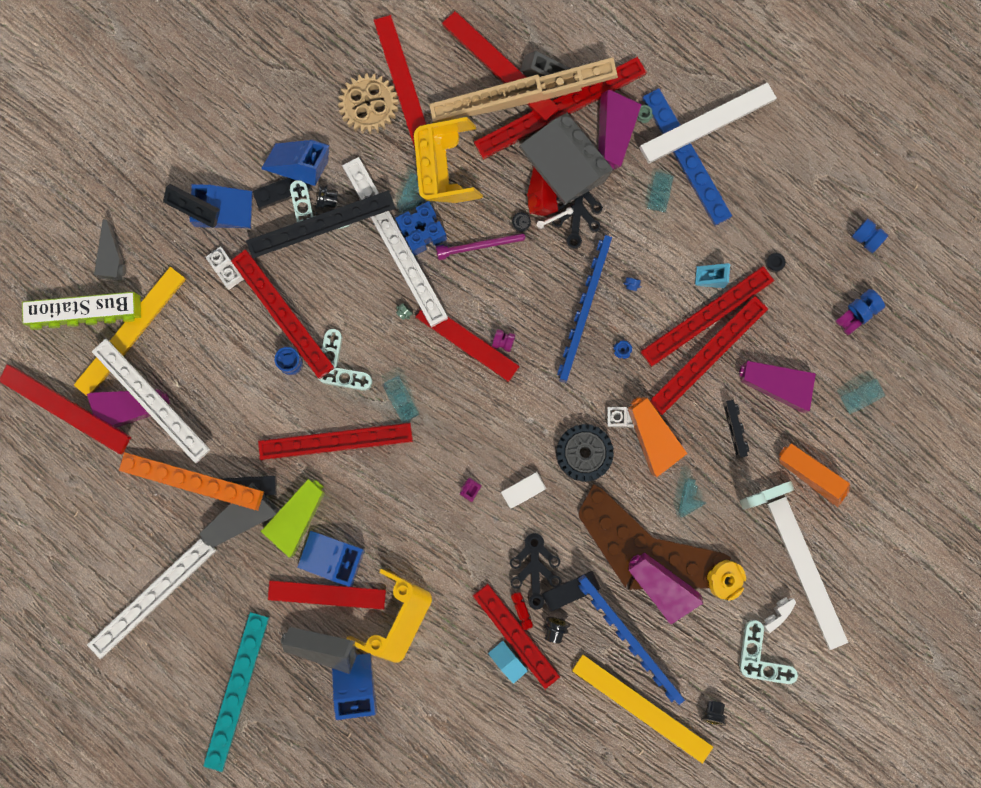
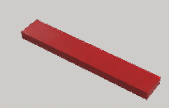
M422 310L415 317L508 383L520 367L449 317L433 327L429 325Z
M270 580L268 600L384 610L386 590Z
M486 584L473 595L544 689H547L560 678L489 584Z

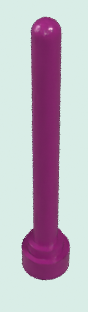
M521 233L453 247L437 245L438 261L445 260L451 254L524 241L526 236Z

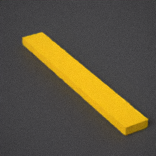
M169 267L142 300L141 318H135L133 322H124L111 338L110 342L123 356L185 282L186 278L173 268ZM96 357L75 382L74 386L87 396L88 393H94L110 374V371Z
M583 654L571 670L702 764L713 749L712 745Z

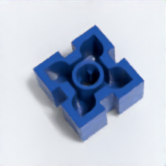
M429 201L416 207V213L410 215L408 211L395 218L403 237L408 235L405 239L414 256L427 250L426 245L431 242L435 246L447 240L440 221L434 222L437 220L436 213ZM418 227H424V231H421Z

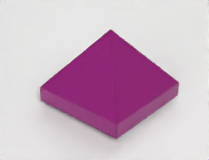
M468 478L461 487L460 495L473 502L482 485Z

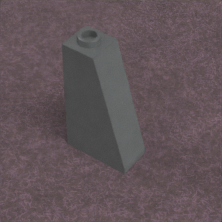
M251 483L248 486L250 488L259 490L253 483ZM264 494L259 510L230 503L199 535L207 546L210 545L214 548L274 517L279 509Z
M289 627L287 633H284L281 638L284 652L350 674L357 657L355 641L293 627Z

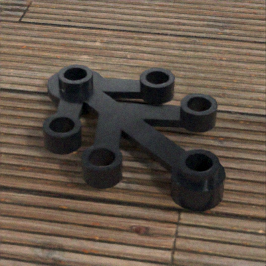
M589 191L575 199V204L571 206L573 209L572 214H566L558 218L561 221L559 225L552 221L554 228H560L563 222L573 215L571 234L567 237L566 241L568 248L572 250L578 249L582 243V239L579 236L581 216L589 225V230L592 233H597L600 230V223L594 220L582 205L584 198L590 204L593 214L599 215L602 212V204L597 202ZM563 204V206L561 207L558 206V210L564 209L565 205ZM594 206H599V207H600V210H599V211H595V210L593 209V207H594ZM596 224L598 228L594 230L591 225ZM576 240L577 245H571L570 241Z
M532 533L525 539V548L510 560V566L514 569L520 568L522 561L530 553L531 562L517 577H513L510 583L513 588L518 589L522 586L525 578L532 573V595L529 598V605L532 609L538 610L544 605V598L540 595L539 572L549 580L552 587L561 585L560 577L551 573L539 561V553L549 561V565L553 568L558 567L561 561L559 557L553 556L544 547V539L541 535ZM532 539H536L538 541V545L536 547H533L531 545ZM553 558L558 560V564L555 566L551 564ZM514 559L519 560V566L514 567L512 561ZM553 578H558L559 583L557 585L552 584ZM514 579L520 580L519 586L516 587L513 585L512 582ZM535 598L540 599V604L537 606L533 604V599Z

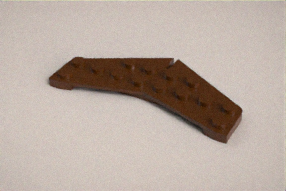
M594 484L578 513L579 519L624 588L632 576L629 571V561L638 554L646 553L694 589L709 588L708 573L718 563L725 560L730 561L731 559L730 556L721 552L653 538L602 488ZM634 578L628 590H643V588Z

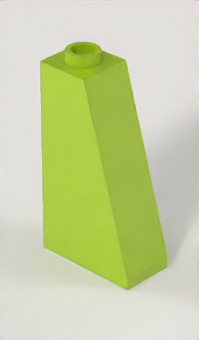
M308 479L260 531L289 558L295 555L325 494L321 490L323 486L317 480L312 482Z

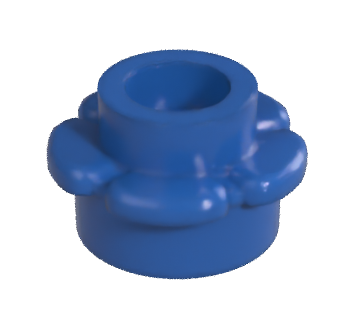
M626 277V281L623 282L626 285V289L637 291V288L642 287L640 286L641 280Z
M621 340L614 345L615 356L623 359L628 358L632 352V346L627 341Z

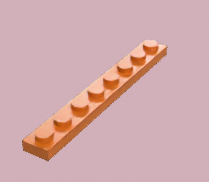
M124 452L119 468L121 472L253 510H259L264 493L261 490Z

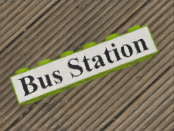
M135 292L22 302L23 325L30 327L31 330H41L42 326L60 328V325L65 324L69 327L79 326V323L97 325V322L104 321V323H116V320L133 322L135 318H141L140 295Z

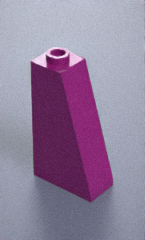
M607 90L600 97L598 151L615 170L622 165L642 104Z
M746 361L744 365L740 366L739 377H741V383L801 413L810 411L816 373Z
M155 390L168 404H170L169 397L166 393L164 394V392L161 390ZM129 391L87 394L93 414L115 428L151 416Z
M646 553L635 555L629 561L630 573L670 625L703 604L702 595Z

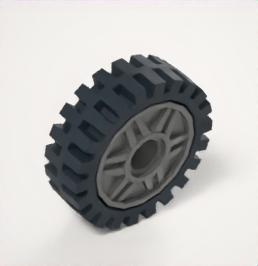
M581 424L570 428L561 436L557 444L556 457L558 465L568 477L576 481L588 482L600 478L608 471L613 461L614 448L611 439L599 427ZM587 448L590 451V456L588 458L581 457L580 449Z

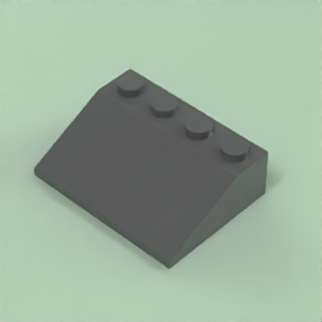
M568 113L551 121L519 146L564 205L606 182L613 171V168Z

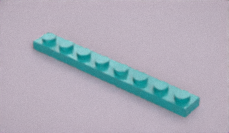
M254 612L249 614L203 767L220 772L224 771L270 617Z

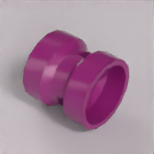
M850 309L835 321L838 326L844 328V333L847 336L862 325V322L854 317V313Z
M497 329L492 347L497 349L500 347L504 351L511 352L516 334H507L503 330Z

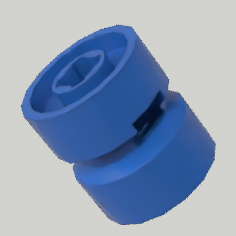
M867 218L851 237L859 244L864 243V247L873 254L889 235L881 228L876 229V224Z
M868 289L860 296V299H855L848 305V310L850 309L854 313V317L859 319L862 325L872 319V314L877 315L885 308L883 299L872 289Z
M283 347L277 351L274 361L283 373L295 375L301 371L303 359L295 349Z

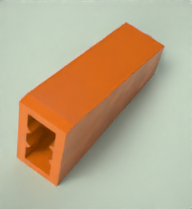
M637 397L630 403L631 406L627 409L649 471L653 476L658 477L687 455V452L649 399Z
M790 444L788 448L785 446L779 453L781 465L836 507H839L850 490L849 482L793 444Z

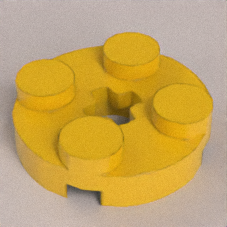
M729 560L718 563L707 575L709 588L714 596L722 600L736 599L744 590L742 587L743 581L746 582L744 569L741 565ZM727 577H730V579L728 580L729 584L727 585L725 583V579Z

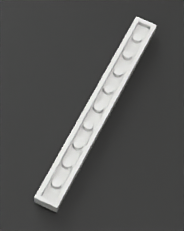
M359 157L342 165L360 200L379 194ZM387 211L370 217L429 325L433 327L447 320L448 316L390 212Z

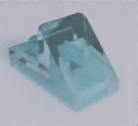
M411 172L397 204L398 212L402 213L426 203L424 198L414 194V192L417 193L419 190L417 174Z
M685 479L677 517H685L706 504V502L692 499V496H696L698 485H695L696 480Z

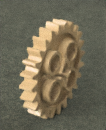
M366 73L363 79L359 74L357 81L351 78L352 84L345 83L347 90L341 89L343 95L338 96L341 101L338 103V107L341 108L339 110L340 115H344L342 117L343 121H348V127L354 125V131L361 128L362 134H364L366 129H368L369 134L372 133V129L379 133V127L385 130V123L391 125L390 118H396L393 112H398V107L395 105H398L399 101L395 99L398 96L397 92H393L394 86L389 87L388 80L383 83L382 76L377 80L375 74L372 75V78H369ZM372 90L379 91V93L376 95L370 94ZM356 95L361 96V99L358 101L352 100ZM378 107L385 108L382 112L376 111ZM361 112L367 113L364 118H359L358 115Z

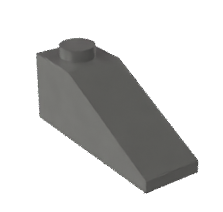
M534 51L524 56L520 72L528 77L534 75L542 77L571 68Z
M103 219L94 275L99 279L122 281L123 276L126 274V265L113 226L110 222Z

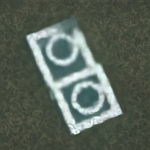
M655 172L647 206L648 209L666 213L674 176Z
M876 378L842 395L841 399L849 414L886 395Z

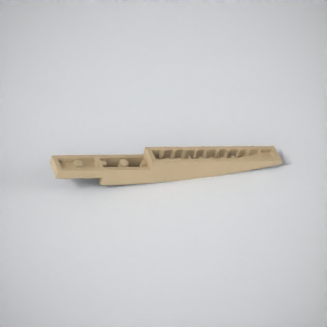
M612 57L542 77L534 75L429 105L432 120L435 123L503 110L582 90L581 87L618 78L614 58Z

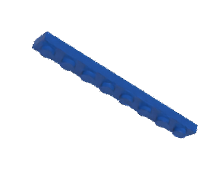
M659 88L643 96L642 100L645 105L652 109L653 119L662 135L681 126ZM691 143L673 151L672 153L714 226L730 219L732 214Z
M605 235L604 240H599L596 250L600 251L598 258L594 257L591 268L594 269L593 275H588L585 284L588 287L587 294H582L579 303L583 304L582 310L576 313L574 322H577L576 329H571L568 339L572 341L570 347L566 346L563 354L566 360L564 365L560 364L557 373L560 376L559 381L567 383L612 237Z
M583 574L579 577L578 580L581 584L578 587L585 595L588 593L591 595L593 600L590 602L597 610H603L605 613L603 618L610 626L612 624L616 626L618 630L615 633L622 641L625 639L630 645L627 648L634 656L639 655L642 661L640 664L647 672L649 670L653 672L655 676L652 679L659 687L662 685L667 691L664 694L671 702L676 701L678 705L683 703L685 699Z

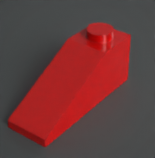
M533 167L527 194L529 214L546 216L558 212L555 192L536 168Z

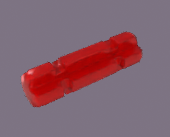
M516 592L512 594L511 598L513 603L515 602L514 606L519 619L522 621L523 629L528 630L532 628L533 624L531 619H529L530 616L525 603L522 602L521 593Z

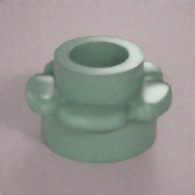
M642 105L637 121L648 123L653 118L652 109L648 105Z
M404 303L396 306L398 309L396 314L403 320L405 318L409 320L413 311Z

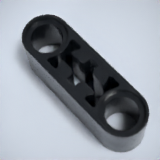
M593 571L584 574L596 590L601 589ZM579 577L542 593L549 612L587 596L578 587L581 584L578 580Z

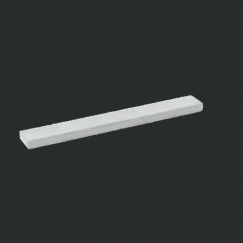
M767 82L641 145L639 148L649 164L775 101L777 98Z
M108 339L102 341L92 351L195 463H198L211 451Z
M783 497L767 504L828 649L832 650L847 644L848 640L787 498Z
M200 538L91 640L87 646L99 659H102L209 559L217 549L215 547L212 548L210 545L207 546Z

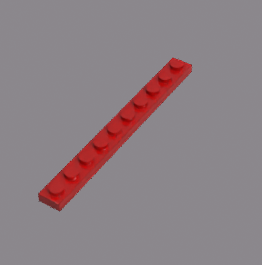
M638 56L616 67L618 78L581 87V91L566 94L553 100L559 107V111L549 121L545 122L532 111L474 141V145L481 158L484 160L536 133L554 119L566 113L570 115L599 100L601 94L605 91L611 90L614 92L646 75V70Z

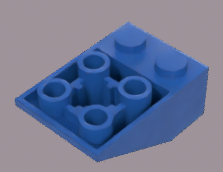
M314 140L276 143L264 162L262 170L315 186L328 164L329 145Z
M192 184L191 195L220 209L217 225L214 228H251L252 191L215 185ZM190 217V222L194 227L212 228Z
M310 531L297 568L352 587L365 549Z
M358 654L350 674L332 668L335 719L342 720L376 715L377 703L371 654Z

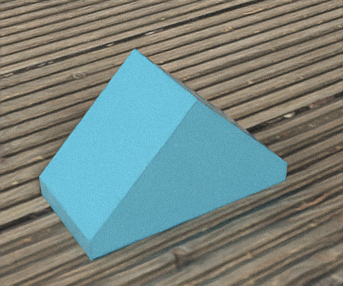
M730 264L698 266L695 285L725 288L729 283Z
M501 641L488 653L513 684L528 672L504 641Z

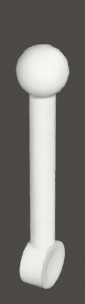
M568 207L566 211L545 221H538L537 227L542 229L545 224L566 214H572L573 209Z

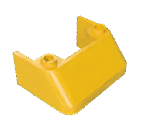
M468 117L422 125L415 130L414 142L419 194L425 200L459 203L483 198V194L474 187L463 189L459 184L449 185L446 150L457 146L459 143V132L476 129V125Z
M381 569L379 573L397 581L393 588V594L397 600L403 602L387 638L373 635L366 643L352 636H348L346 639L355 641L356 647L374 656L397 663L404 659L431 605L432 596L429 591L385 569Z

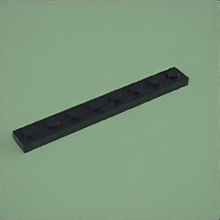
M390 190L246 240L253 259L393 210L396 207Z

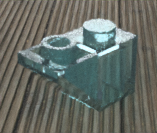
M399 375L382 384L402 423L420 415Z

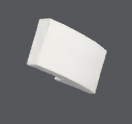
M221 246L206 256V259L228 290L244 280Z
M608 407V427L634 428L627 407Z
M535 472L503 490L501 493L511 509L542 492L546 487L538 472Z
M785 597L777 602L778 606L773 608L777 616L773 614L764 620L766 622L763 624L765 632H772L789 616L796 603L793 598L787 599Z

